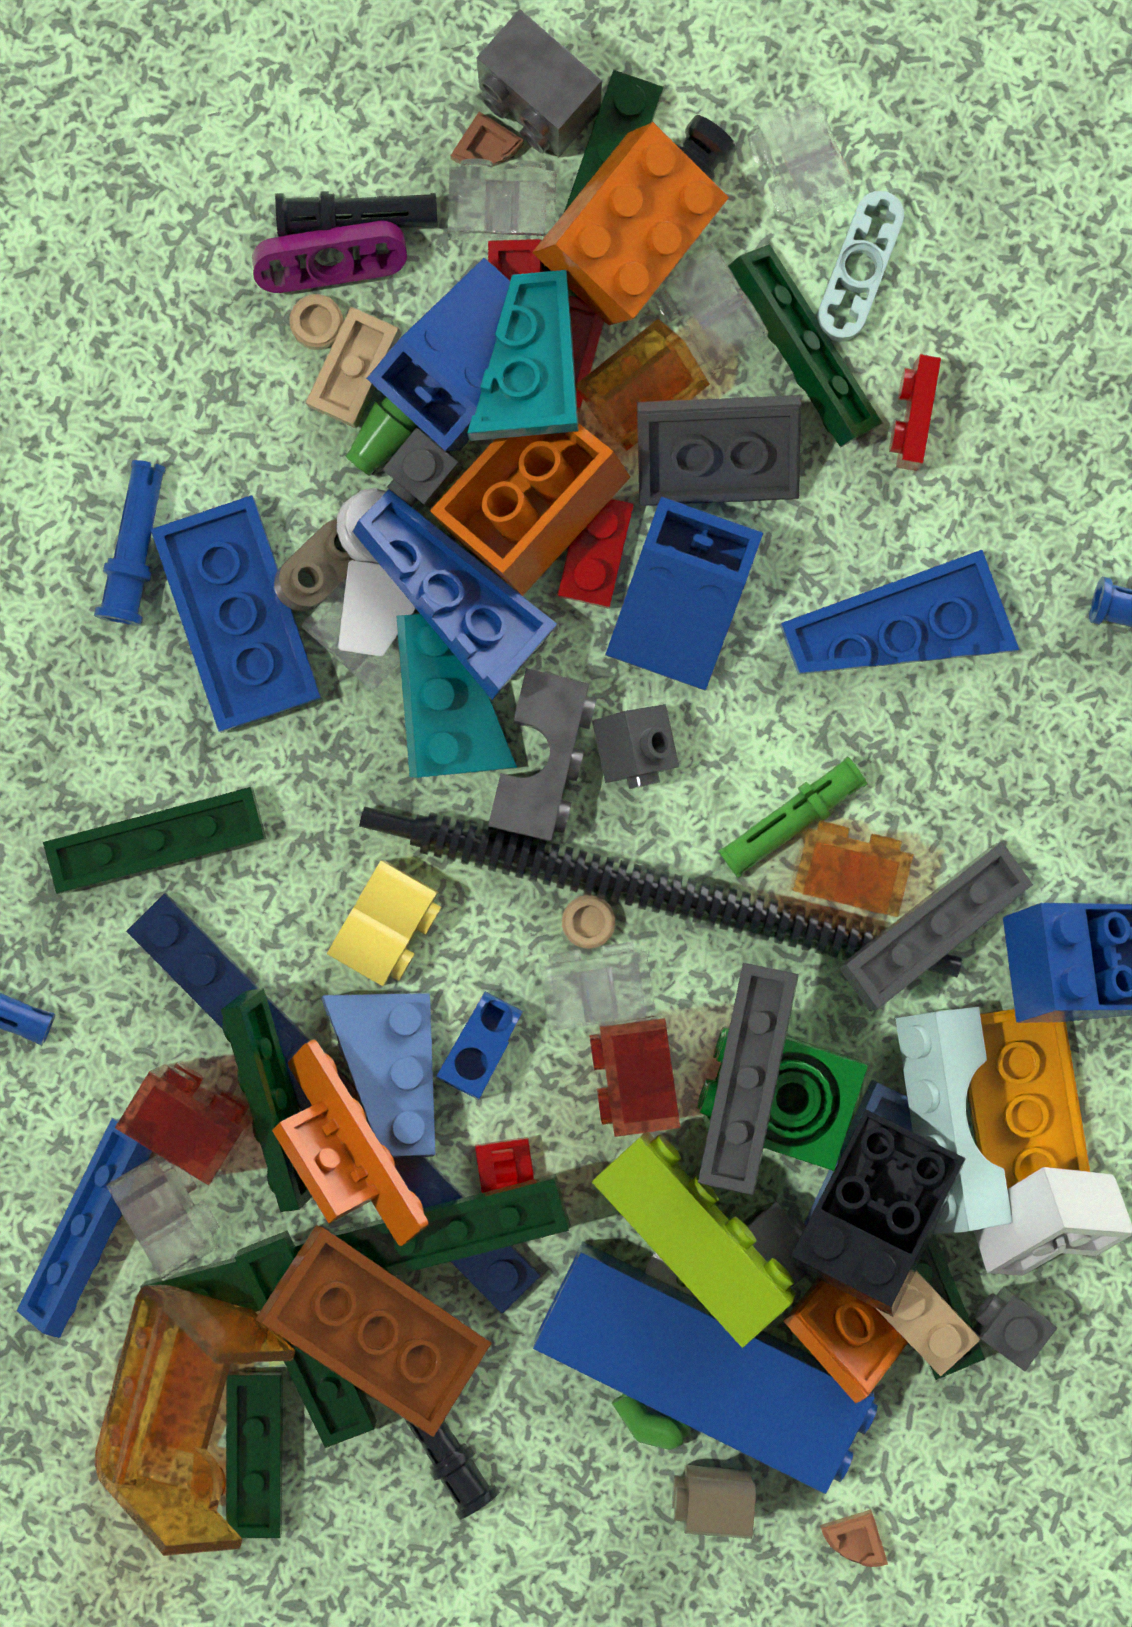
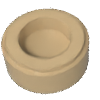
M312 294L300 299L294 305L289 320L291 331L296 340L304 347L312 350H322L331 347L344 322L339 306L331 298L320 294Z
M583 895L577 897L564 910L562 916L563 931L569 941L578 947L587 949L599 947L606 943L614 932V912L605 900L597 898V896Z

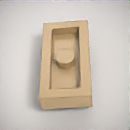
M350 307L305 402L308 407L357 429L376 389L366 378L397 343L402 334L400 329Z
M917 1270L894 1317L877 1309L940 1376L948 1371L981 1340Z

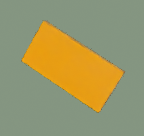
M1015 1008L981 1013L980 1018L987 1061L974 1073L967 1091L975 1145L991 1163L1004 1168L1007 1189L1043 1167L1090 1172L1066 1022L1016 1023Z

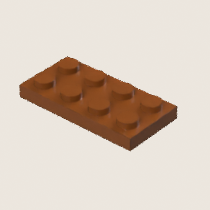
M318 1225L315 1226L255 1319L432 1437L435 1436L492 1344L464 1323Z

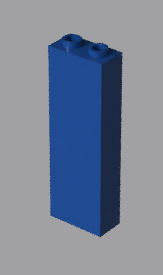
M583 1241L535 1336L533 1345L534 1350L825 1494L833 1479L841 1482L845 1477L853 1459V1452L849 1451V1448L857 1432L865 1434L868 1431L878 1408V1405L873 1403L875 1399L873 1390L867 1398L855 1403L813 1355L763 1330L742 1348L697 1298Z

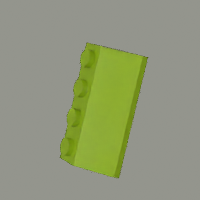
M646 1131L608 1165L592 1183L743 1348L792 1304L796 1295L791 1288L794 1280L776 1259L771 1258L767 1262L752 1246L756 1242V1238L740 1219L733 1217L729 1220L715 1205L719 1198L709 1185L698 1183V1175L691 1179L678 1165L681 1156L675 1147L662 1135L659 1134L654 1138Z

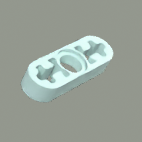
M874 191L867 194L859 202L817 313V320L822 330L832 341L846 342L855 338L866 322L904 220V209L901 202L895 195L889 192ZM878 205L887 207L886 217L893 220V224L884 223L881 226L875 243L886 245L884 251L872 242L853 239L855 233L865 239L872 221L871 217L864 214L865 210L874 212ZM856 253H863L869 256L875 265L874 275L865 281L852 279L845 269V261L849 256ZM836 283H840L851 292L867 293L866 300L855 295L849 315L856 318V323L847 322L843 329L834 327V317L827 314L828 308L832 310L839 308L846 291L836 290Z

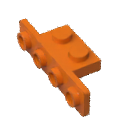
M315 1039L305 1043L288 1061V1066L312 1106L281 1121L272 1132L329 1224L371 1201L397 1244L403 1246L428 1226L429 1223L424 1215L423 1206L419 1198L409 1191L396 1170L390 1151L380 1144L370 1128L362 1106L351 1097L341 1081L333 1059L323 1052Z

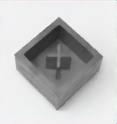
M521 9L514 14L476 57L479 89L483 91L480 96L482 102L502 119L507 114L513 117L523 126L520 130L522 137L542 154L549 149L559 158L599 113L602 80Z

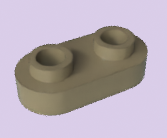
M337 519L325 523L278 569L274 579L275 592L279 600L288 608L296 611L314 609L347 578L348 563L354 559L348 553L337 550L334 545V538L339 537L337 533ZM305 572L309 574L313 579V587L307 588L302 586L298 581V573Z

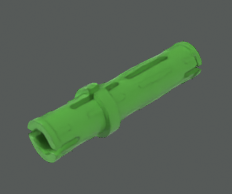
M847 756L840 764L811 785L808 782L803 783L798 787L800 793L760 820L727 846L719 849L718 852L735 876L740 878L743 873L783 846L818 819L824 822L831 817L829 812L831 809L860 788L868 785L857 766Z

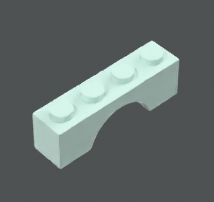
M979 1007L895 1018L913 1133L966 1158L933 1234L968 1232L1012 1223L1004 1168L991 1163L979 1151L972 1139L966 1116V1096L970 1081L977 1069L987 1061Z

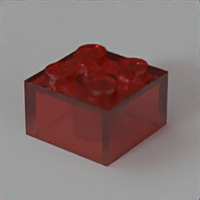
M657 1013L599 1021L600 1034L589 1035L594 1071L605 1069L607 1087L597 1088L601 1124H612L615 1137L680 1128L666 1020L663 1014Z
M176 1062L174 1067L164 1064L148 1072L115 1126V1129L209 1186L224 1173L252 1127L253 1118L246 1114L249 1105L225 1090H222L220 1095L201 1087L200 1084L204 1078L182 1063Z

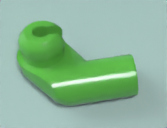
M625 1394L612 1401V1405L629 1431L640 1443L671 1450L681 1446L683 1439L690 1435V1426L667 1415L663 1417L650 1414L643 1403Z

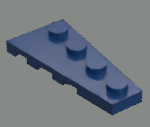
M390 489L358 520L352 531L491 700L498 695L557 625L556 622Z
M983 550L780 624L798 675L1016 652L1019 650Z

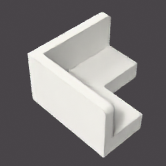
M1043 1167L1007 1189L1012 1223L974 1230L987 1273L1023 1276L1061 1253L1097 1256L1132 1236V1223L1116 1179L1112 1174Z

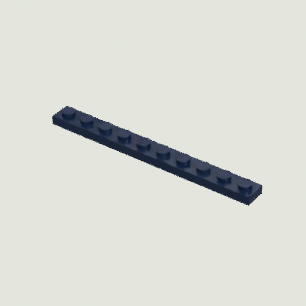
M164 893L126 931L222 1029L223 1016L221 1009L244 991L260 989L167 893ZM266 995L298 1107L303 1111L311 1107L312 1104L291 1072L288 1061L305 1043L311 1040ZM337 1067L338 1076L349 1094L358 1101V1095L353 1082ZM426 1157L393 1158L396 1170L409 1191L419 1198L423 1208L465 1198ZM513 1245L450 1261L502 1314L541 1276Z

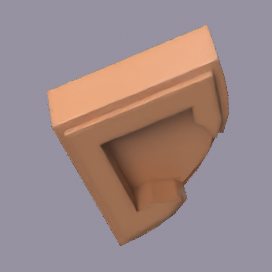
M479 111L450 157L456 163L468 167H491L503 163L515 155L523 146L524 140Z
M871 1509L820 1525L830 1547L846 1559L867 1567L888 1565Z

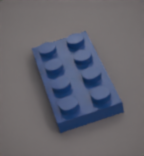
M252 495L150 529L218 732L223 733L322 699L293 611L279 600L275 592L274 579L278 566L255 498Z

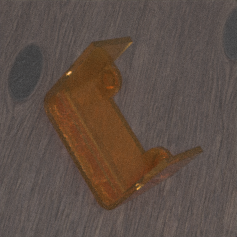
M146 1285L140 1289L135 1299L96 1446L95 1469L98 1479L163 1556L240 1549L243 1539L217 1511L220 1497L223 1495L226 1487L225 1473L216 1459L207 1451L230 1364L241 1365L253 1362L293 1361L295 1350L282 1337L256 1321L255 1319L258 1314L252 1309L169 1285Z

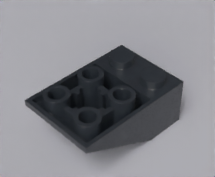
M865 1109L791 1254L794 1266L894 1317L921 1262L966 1158Z

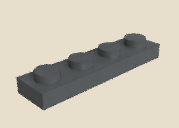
M1002 841L996 843L838 968L869 1011L877 1010L1033 884Z
M748 963L742 964L698 1183L751 1195L755 1193L799 974Z

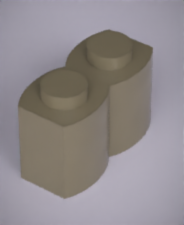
M685 1465L684 1476L674 1475L672 1490L674 1521L684 1522L685 1534L752 1539L756 1489L750 1470Z

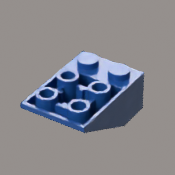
M483 258L397 341L366 378L444 451H461L469 441L467 432L472 415H475L481 395L480 386L485 369L489 367L496 342L497 326L510 284V280L486 258Z
M661 497L605 656L706 691L763 533Z
M1039 903L1003 917L1016 1023L1068 1022L1132 1016V904Z

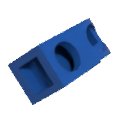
M485 991L436 1078L479 1100L509 1044L508 1039L523 1011Z

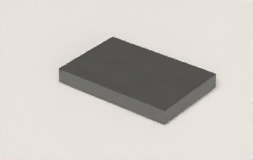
M800 396L637 402L640 506L658 505L661 497L681 504L799 499Z

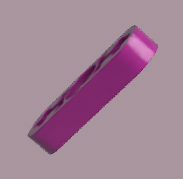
M375 221L331 228V230H318L269 238L260 242L252 255L254 280L260 288L271 293H285L390 276L400 271L407 260L404 233L396 224L388 221ZM386 243L389 253L378 254L376 244ZM354 246L359 247V256L361 259L354 260ZM327 248L337 249L344 254L342 261L333 266H325L315 260V256L318 252ZM305 254L306 268H300L298 255ZM280 260L284 270L274 271L270 261Z

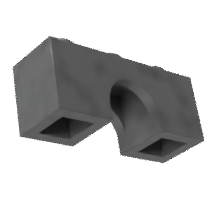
M526 668L513 721L514 724L539 731L549 744L550 755L545 767L534 776L519 778L500 774L488 823L489 827L550 842L552 841L554 831L559 833L565 832L572 802L562 800L566 779L577 781L584 750L574 748L579 727L590 729L597 698L587 696L589 683Z

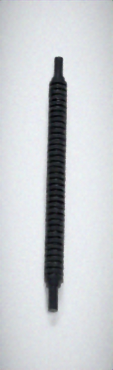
M364 806L359 827L410 839V845L420 847V853L428 855L430 846L434 845V857L442 858L444 848L449 849L447 860L455 862L457 853L461 852L463 853L461 858L462 864L469 865L471 855L476 856L474 867L482 869L484 860L489 859L488 870L496 872L498 862L504 863L502 874L505 875L510 874L512 865L517 866L515 877L523 879L525 869L531 870L529 881L537 882L540 872L545 874L543 884L550 886L552 876L559 877L556 888L564 889L566 879L572 880L570 891L576 893L578 892L579 884L584 883L586 885L583 894L591 896L593 886L599 887L597 898L605 899L607 889L612 890V902L618 903L620 895L623 893L626 894L624 905L632 906L634 897H639L638 908L646 910L648 900L653 901L651 912L655 913L660 912L662 903L667 904L665 915L671 917L674 915L675 908L679 907V919L687 920L689 910L694 911L692 922L699 924L703 914H707V926L714 927L718 917L721 918L719 929L727 931L730 921H734L733 932L741 934L744 924L748 925L747 936L755 937L758 928H762L760 939L766 941L769 940L771 932L774 931V943L782 944L785 935H789L787 946L796 948L798 940L801 938L802 950L810 951L812 943L816 942L815 953L823 955L826 946L829 945L828 956L837 958L841 948L843 949L842 960L845 961L852 957L854 952L857 953L887 929V927L879 925L876 934L873 935L874 924L865 922L862 932H860V920L852 919L849 927L846 928L847 917L838 915L835 925H833V914L824 912L822 920L818 921L819 910L812 908L808 918H805L806 907L797 905L793 915L791 914L792 903L785 901L781 911H777L778 900L770 898L767 908L763 907L765 896L756 895L754 904H750L751 893L743 891L740 901L736 900L737 889L729 888L727 897H722L724 886L718 884L715 885L713 894H710V882L702 881L698 891L695 890L697 879L690 877L686 887H682L683 876L675 874L673 882L670 884L667 883L669 872L661 871L659 880H655L656 869L650 867L647 868L646 875L643 877L640 876L642 865L634 864L632 874L627 873L628 862L623 860L620 861L618 870L613 869L615 858L607 857L605 867L599 866L601 855L595 853L591 863L585 862L587 851L580 850L578 860L572 859L574 848L566 846L564 856L558 855L560 845L555 843L552 844L550 853L544 852L547 841L540 839L537 849H532L533 838L525 836L523 846L517 845L520 834L516 833L511 834L509 843L504 842L506 831L498 829L496 838L492 839L490 838L492 827L484 826L481 836L477 835L479 824L471 822L468 832L463 831L465 821L457 819L453 829L450 828L452 817L445 815L441 825H437L438 814L430 812L428 817L417 814L416 819ZM946 954L931 966L928 971L957 978L962 964V957Z

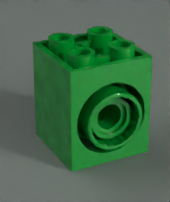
M725 1027L721 1029L713 1054V1058L721 1062L715 1081L708 1078L705 1079L696 1107L699 1113L704 1115L702 1121L707 1130H709L729 1029ZM786 1036L764 1148L834 1171L868 1065L856 1058ZM786 1083H798L801 1090L798 1101L790 1107H779L776 1102L778 1090Z

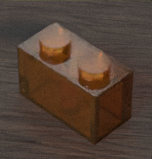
M660 319L655 320L575 384L602 428L626 451L638 443L637 402L693 400L696 395L710 385L685 341Z
M819 821L817 830L811 828L804 829L789 891L890 917L899 916L914 855L900 851L902 841L876 834H871L869 843L848 838L850 828L824 821Z

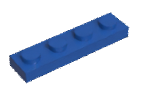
M111 1119L18 1306L17 1312L43 1334L57 1338L61 1337L93 1270L100 1261L101 1254L117 1221L124 1212L125 1205L141 1173L147 1166L149 1157L156 1144L130 1124L118 1119Z

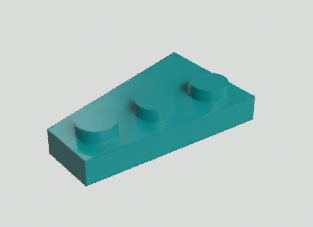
M558 270L512 275L497 326L496 342L489 367L485 369L480 386L481 395L475 415H472L467 432L470 441L579 431L567 271Z
M421 614L396 616L409 777L422 778L517 768L486 692Z

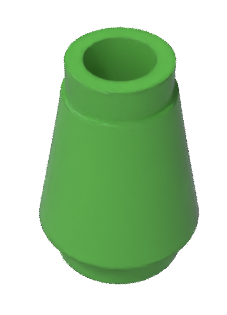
M387 397L381 404L375 401L351 445L352 448L345 456L357 468L371 476L376 468L378 469L399 450L418 426Z

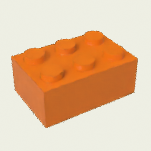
M652 122L627 133L532 253L551 271L566 270L569 288L597 315L603 318L605 323L609 326L635 318L729 197Z
M579 423V431L494 439L430 510L452 537L522 596L631 478L614 451Z

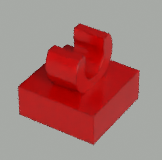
M528 1137L475 1144L482 1193L534 1179Z

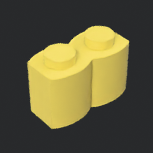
M381 860L333 941L327 955L381 986H384L390 977L400 981L415 953L406 948L417 930L425 935L428 933L442 908L434 903L439 892L387 861Z

